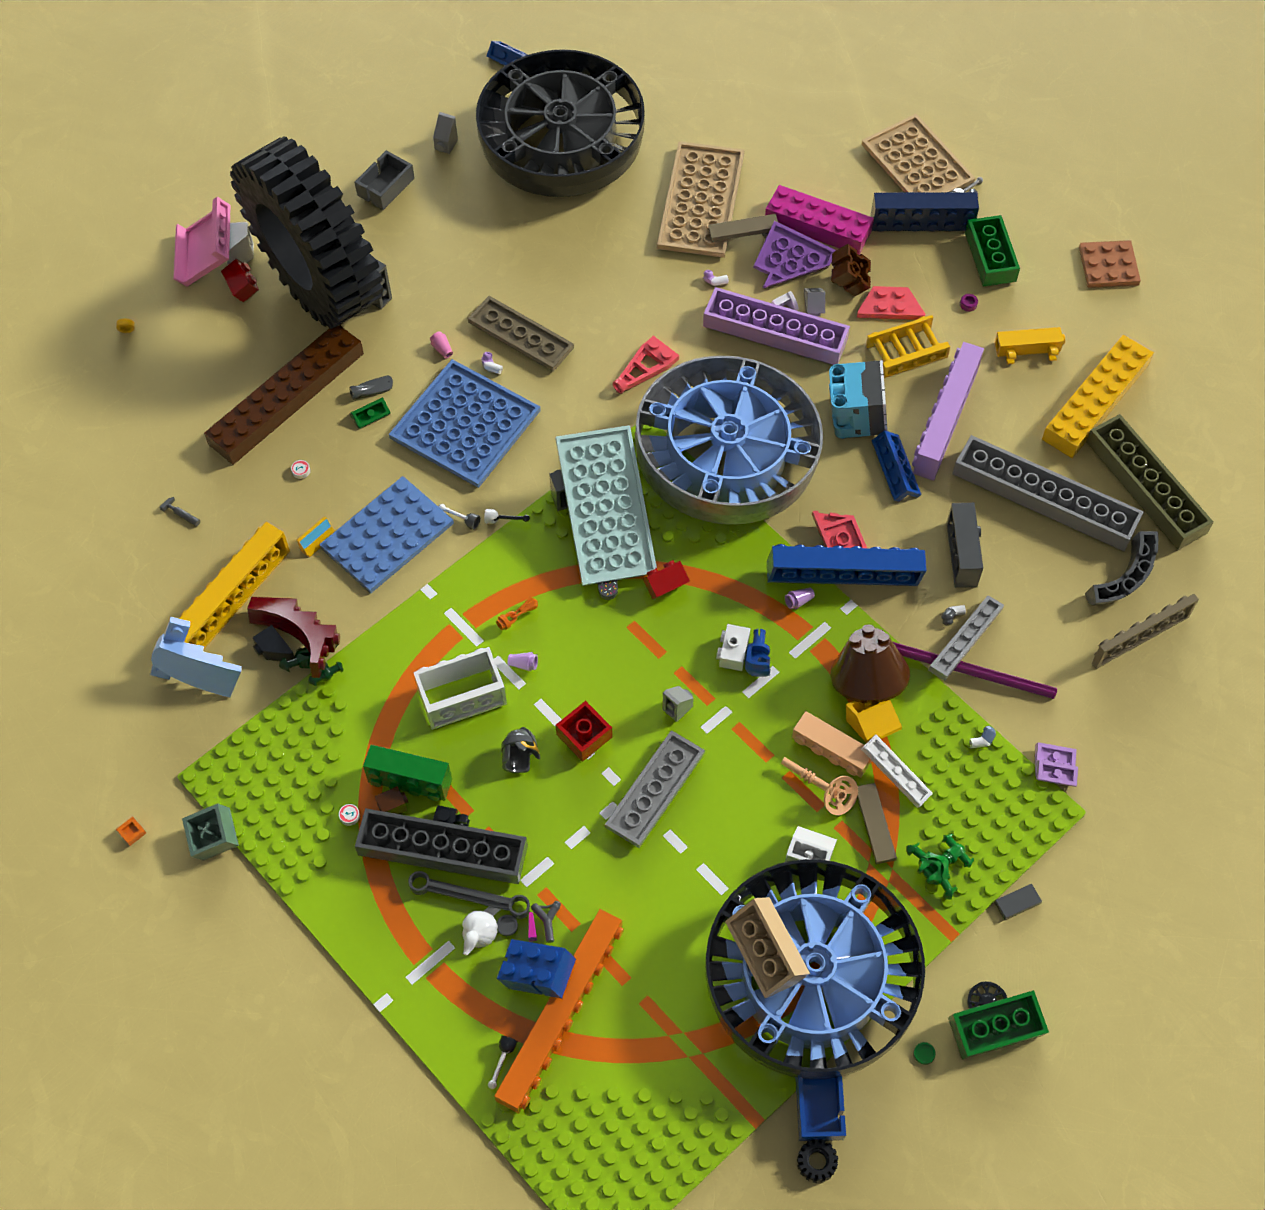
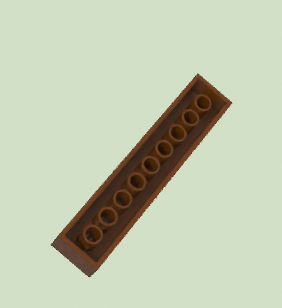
M341 325L326 330L204 432L208 445L234 465L364 354L361 341Z

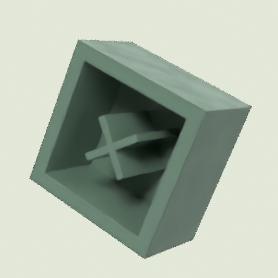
M217 803L182 818L190 855L193 858L204 861L239 846L229 807Z

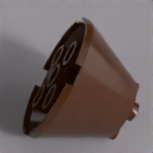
M868 624L864 625L862 629L855 631L849 637L831 667L830 676L833 687L847 699L861 703H867V700L884 702L893 699L905 690L910 680V669L890 639V636L883 630Z

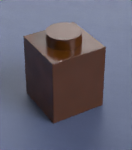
M398 786L375 796L380 811L394 814H402L407 811L406 804L409 803L404 791L400 793Z

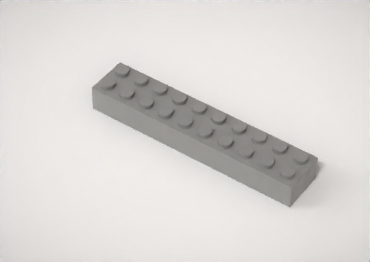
M972 435L959 455L953 470V475L1122 551H1125L1143 515V511Z

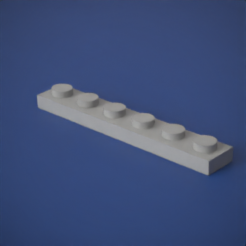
M987 596L930 665L928 671L946 680L1003 610L1004 605Z

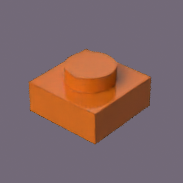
M133 816L116 829L129 846L146 834L145 830Z

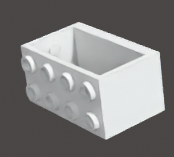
M489 647L479 648L472 653L461 654L449 661H440L434 666L422 667L413 672L432 730L507 704L505 687ZM490 669L492 684L430 704L426 697V690Z

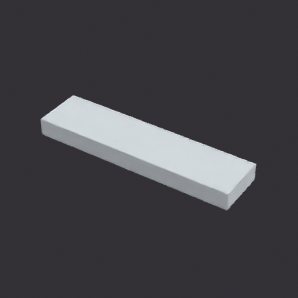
M874 735L861 748L917 808L932 795V792L877 735Z

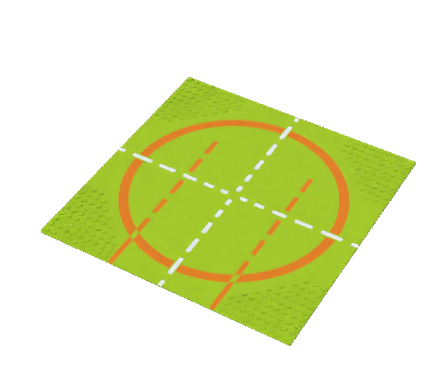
M636 425L631 428L657 570L664 569L663 564L674 560L675 563L681 561L690 582L655 599H652L643 581V578L647 577V575L617 580L618 594L611 600H605L600 596L598 583L582 586L568 509L557 511L550 490L517 515H529L530 520L528 522L510 520L326 661L329 667L335 665L336 662H341L344 669L342 673L339 671L333 674L330 680H322L317 683V686L309 684L310 673L177 776L178 780L203 809L217 803L230 808L239 844L237 848L550 1210H672L796 1092L795 1077L778 1073L758 1063L747 1055L725 1031L718 1019L708 992L705 960L711 927L724 902L733 891L753 875L766 868L785 862L790 843L798 826L837 839L830 861L851 866L870 875L896 896L909 913L917 928L923 947L926 968L996 899L1079 822L1086 813L1080 805L1055 783L1037 780L1035 765L998 731H996V736L989 746L971 748L969 740L981 737L984 727L991 725L937 676L928 671L929 669L920 661L907 657L903 658L910 669L909 683L901 694L890 699L902 725V730L881 740L932 792V795L920 807L917 808L873 761L860 778L857 775L849 774L840 765L832 764L823 755L815 754L811 748L795 742L792 738L793 729L805 711L865 745L866 742L846 721V704L852 702V700L839 694L833 687L830 676L831 667L849 637L855 631L862 629L864 625H873L874 628L881 629L887 633L892 642H899L835 584L767 582V559L772 546L778 544L791 545L764 520L746 524L712 523L684 514L665 502L648 484L639 466L635 443ZM644 425L641 435L666 436L667 433L663 429ZM686 450L681 452L691 463L696 460ZM805 588L813 589L815 594L813 599L798 609L788 608L785 602V595L789 591ZM529 597L538 601L536 609L519 615L509 629L501 630L497 626L496 620H498L500 615H505L509 611L515 612ZM727 624L750 628L748 645L753 643V631L755 629H758L759 636L760 629L766 631L765 644L770 647L768 655L770 657V676H751L745 670V660L742 671L719 667L720 659H716L718 648L723 646V642H720L722 630L726 631ZM489 647L505 687L507 704L432 730L413 672L422 667L434 666L440 661H449L461 654L472 653L479 648ZM532 652L538 656L536 670L527 671L514 666H508L509 654ZM489 669L426 690L425 694L429 703L433 704L492 684V674ZM680 686L682 689L690 691L694 699L693 707L676 722L662 710L663 692ZM586 700L612 727L613 737L582 762L556 735L555 725ZM525 727L535 736L540 759H537L533 754L530 755V769L528 772H507L502 768L501 744L508 733ZM672 730L704 749L705 754L643 844L638 848L605 828V823ZM370 745L449 763L452 782L446 800L433 801L427 796H413L404 791L409 803L406 804L407 811L400 815L433 820L437 805L457 809L458 814L468 815L470 820L468 827L526 837L528 847L519 884L358 856L355 844L365 808L380 811L375 796L390 790L386 786L375 787L367 780L363 764ZM784 757L804 769L807 768L808 771L811 770L812 774L816 773L815 776L828 784L840 776L851 777L855 780L857 786L875 783L897 856L896 861L876 864L858 799L845 814H831L824 805L825 791L813 783L809 784L808 780L804 781V778L801 779L800 775L783 766L781 762ZM842 780V783H845L848 787L850 786L847 781ZM847 794L845 800L842 802L843 806L849 800L850 794ZM829 802L830 807L836 809V806ZM346 804L355 805L360 813L359 821L351 826L344 825L339 818V810ZM950 833L953 834L952 838L956 843L964 846L965 853L970 859L974 858V862L968 868L964 867L963 862L958 858L955 864L949 865L950 879L948 881L952 888H958L951 900L943 897L945 891L941 884L935 885L925 882L927 878L923 873L919 874L917 872L920 859L913 853L910 856L907 855L906 846L919 842L918 847L923 852L927 853L929 851L942 855L944 850L950 849L946 842H942L943 836ZM416 871L425 872L429 879L507 898L523 895L529 900L530 912H533L531 906L534 903H537L539 906H548L553 904L554 901H559L561 903L560 909L552 920L554 942L546 943L544 922L533 912L537 941L532 943L565 948L573 956L599 909L622 920V928H624L622 936L619 940L615 939L612 945L614 949L609 958L605 957L602 963L604 967L599 976L595 975L592 981L594 985L589 995H584L582 999L584 1003L578 1014L574 1013L571 1019L573 1024L568 1032L564 1031L561 1037L563 1041L558 1051H553L550 1057L552 1062L547 1070L543 1069L540 1075L541 1082L536 1090L532 1089L529 1095L531 1099L525 1110L521 1109L519 1114L496 1102L494 1096L550 996L508 989L497 979L503 961L508 960L505 955L511 939L529 942V914L523 919H516L518 928L513 935L503 936L497 930V935L490 945L480 948L474 947L468 955H464L462 923L469 913L484 911L491 914L498 921L503 915H511L510 911L432 892L416 895L411 891L408 883L410 875ZM423 877L416 878L412 886L416 889L423 888L427 880ZM795 880L793 882L796 895H801L800 881ZM817 880V894H823L824 881ZM776 885L771 886L777 901L780 902L782 899ZM841 885L837 898L845 900L852 889ZM855 895L858 900H865L863 895ZM752 896V897L749 898L747 901H745L743 904H745V905L748 904V903H749L751 900H753L755 897ZM517 901L512 906L513 911L521 913L527 908V904L523 901ZM872 901L863 913L875 927L888 918ZM550 908L542 909V910H543L546 914H548ZM804 920L795 921L805 944L809 943ZM725 924L719 936L735 942L727 924ZM834 926L825 945H828L838 927ZM896 930L881 938L884 945L902 939V936ZM908 952L887 956L888 964L911 962ZM717 956L712 958V961L742 963V960ZM816 962L809 964L813 969L820 968V965ZM887 975L886 983L907 986L913 980V977ZM751 976L753 990L760 989L754 976ZM733 979L712 982L713 986L742 982V980ZM801 985L781 1016L783 1022L789 1023L804 990V985ZM821 987L831 1028L835 1029L824 991ZM882 993L884 996H886V997L889 998L890 1000H892V999L894 998V996H891V995ZM744 997L720 1007L722 1011H725L746 1000ZM752 1015L738 1025L735 1030L746 1041L750 1042L760 1025ZM768 1032L761 1035L764 1040L769 1041L773 1039V1036ZM502 1035L518 1041L516 1048L513 1052L506 1054L496 1080L497 1086L495 1089H490L488 1083L494 1076L502 1054L499 1048L500 1038ZM779 1040L769 1056L784 1062L789 1044ZM832 1047L824 1048L826 1062L834 1056ZM803 1049L801 1067L810 1068L811 1049Z

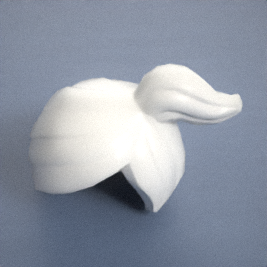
M473 911L464 918L462 923L463 954L468 955L474 947H486L494 941L498 925L491 914L484 911Z

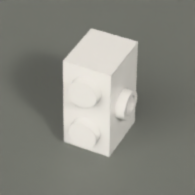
M727 624L726 631L722 630L720 642H723V646L718 648L716 659H720L719 667L742 671L750 637V628Z

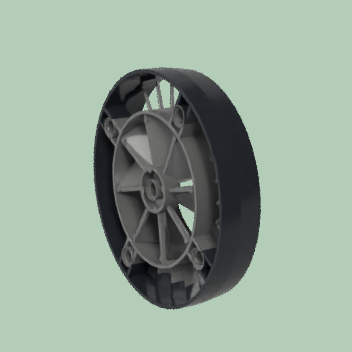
M548 50L532 53L514 60L493 75L479 96L476 108L478 137L484 155L490 166L501 178L513 186L533 194L551 197H570L599 190L617 180L630 168L639 153L642 143L645 109L643 97L635 81L615 63L598 55L583 51ZM512 91L509 98L505 97L508 93ZM614 93L619 94L629 106L616 110L612 95ZM633 110L637 118L616 121V113ZM544 115L543 121L518 130L532 116ZM616 124L639 125V130L637 134L616 132ZM546 126L549 129L537 148L523 142ZM560 133L563 134L564 152H559ZM616 136L633 139L628 147L615 144Z

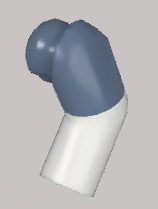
M991 726L984 727L981 737L969 740L970 747L989 746L996 736L995 729Z

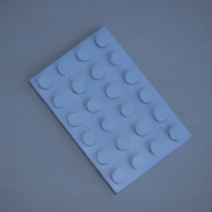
M402 476L319 545L326 554L371 594L451 527L454 521Z

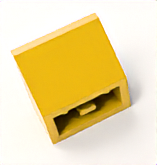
M867 700V703L852 701L846 704V721L866 743L874 735L882 739L902 730V725L891 700L884 702Z

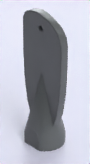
M387 375L366 381L358 386H350L349 390L352 399L387 392L392 389L393 379Z

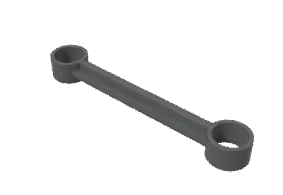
M423 871L412 873L408 880L411 891L416 895L432 892L510 911V914L516 919H523L530 912L529 900L523 895L507 898L429 879L428 875ZM416 878H425L427 883L423 888L416 889L412 886ZM517 901H523L527 904L526 910L521 913L513 911L512 906Z

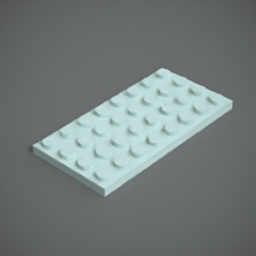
M630 425L556 436L555 440L582 586L645 576L647 572L657 568Z

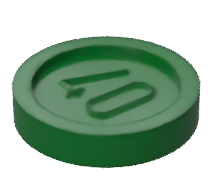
M922 1042L915 1047L914 1058L918 1063L928 1065L935 1059L936 1051L931 1044Z

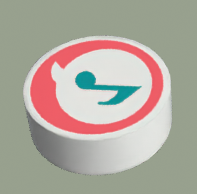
M298 460L292 464L291 471L295 478L304 479L310 474V467L306 461Z
M346 804L339 810V818L344 825L351 826L359 821L360 813L355 805Z

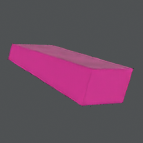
M529 912V942L537 941L533 912Z

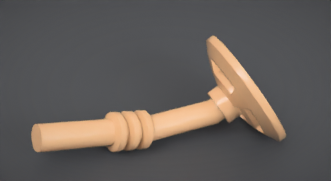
M786 757L782 760L781 764L800 775L801 779L804 778V781L808 780L809 784L813 783L825 791L824 805L831 814H845L855 804L858 796V786L851 777L840 776L828 784L815 776L816 773L812 774L811 770L808 771L807 768L800 767ZM842 780L847 781L850 786L848 787L845 783H842ZM847 794H850L849 800L843 806L842 802L845 800ZM829 802L836 806V809L831 808Z

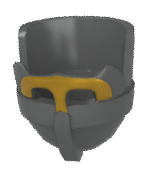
M525 727L508 733L501 744L502 768L507 772H528L530 769V755L533 754L537 759H540L535 736Z

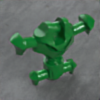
M952 833L943 836L942 842H946L950 849L944 850L942 855L929 851L927 853L923 852L918 847L919 842L906 846L907 855L910 856L913 853L920 859L917 872L919 874L923 873L927 878L925 882L935 885L941 884L945 891L943 897L951 900L958 888H952L948 881L950 879L949 865L955 864L959 858L963 862L964 867L970 868L974 858L970 859L967 856L964 846L956 843L952 838Z

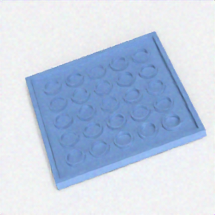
M451 359L389 433V438L479 488L538 415L541 408L537 404Z

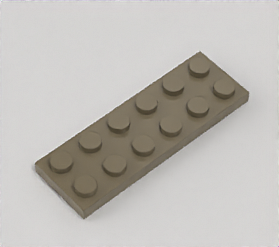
M488 296L468 318V323L553 372L574 349L572 342L491 296Z
M1195 594L1189 597L1183 596L1176 604L1165 606L1160 613H1153L1142 623L1136 622L1129 630L1118 632L1113 639L1102 641L1098 645V651L1094 654L1095 657L1092 665L1095 669H1098L1188 619L1199 600Z

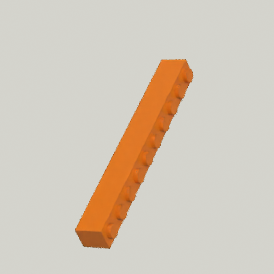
M599 909L574 954L576 961L562 999L556 997L549 998L494 1096L496 1102L518 1114L521 1109H526L531 1099L529 1095L532 1089L536 1090L541 1082L540 1075L543 1069L547 1070L552 1062L550 1057L553 1051H558L563 1039L561 1037L564 1031L568 1032L573 1024L571 1019L574 1013L578 1014L584 1003L582 1001L584 995H589L594 985L592 981L595 975L599 976L604 967L602 963L605 957L609 958L614 949L612 945L615 939L619 940L622 936L624 928H622L621 919Z

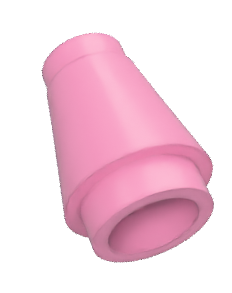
M436 332L430 337V344L445 359L453 355L445 334Z

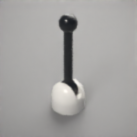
M486 509L484 520L486 524H494L498 519L528 522L530 516L499 515L496 510Z

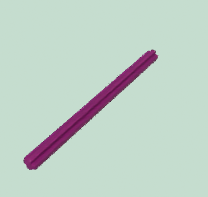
M893 642L903 657L932 664L938 657V654ZM963 661L953 670L1052 699L1057 694L1056 687Z

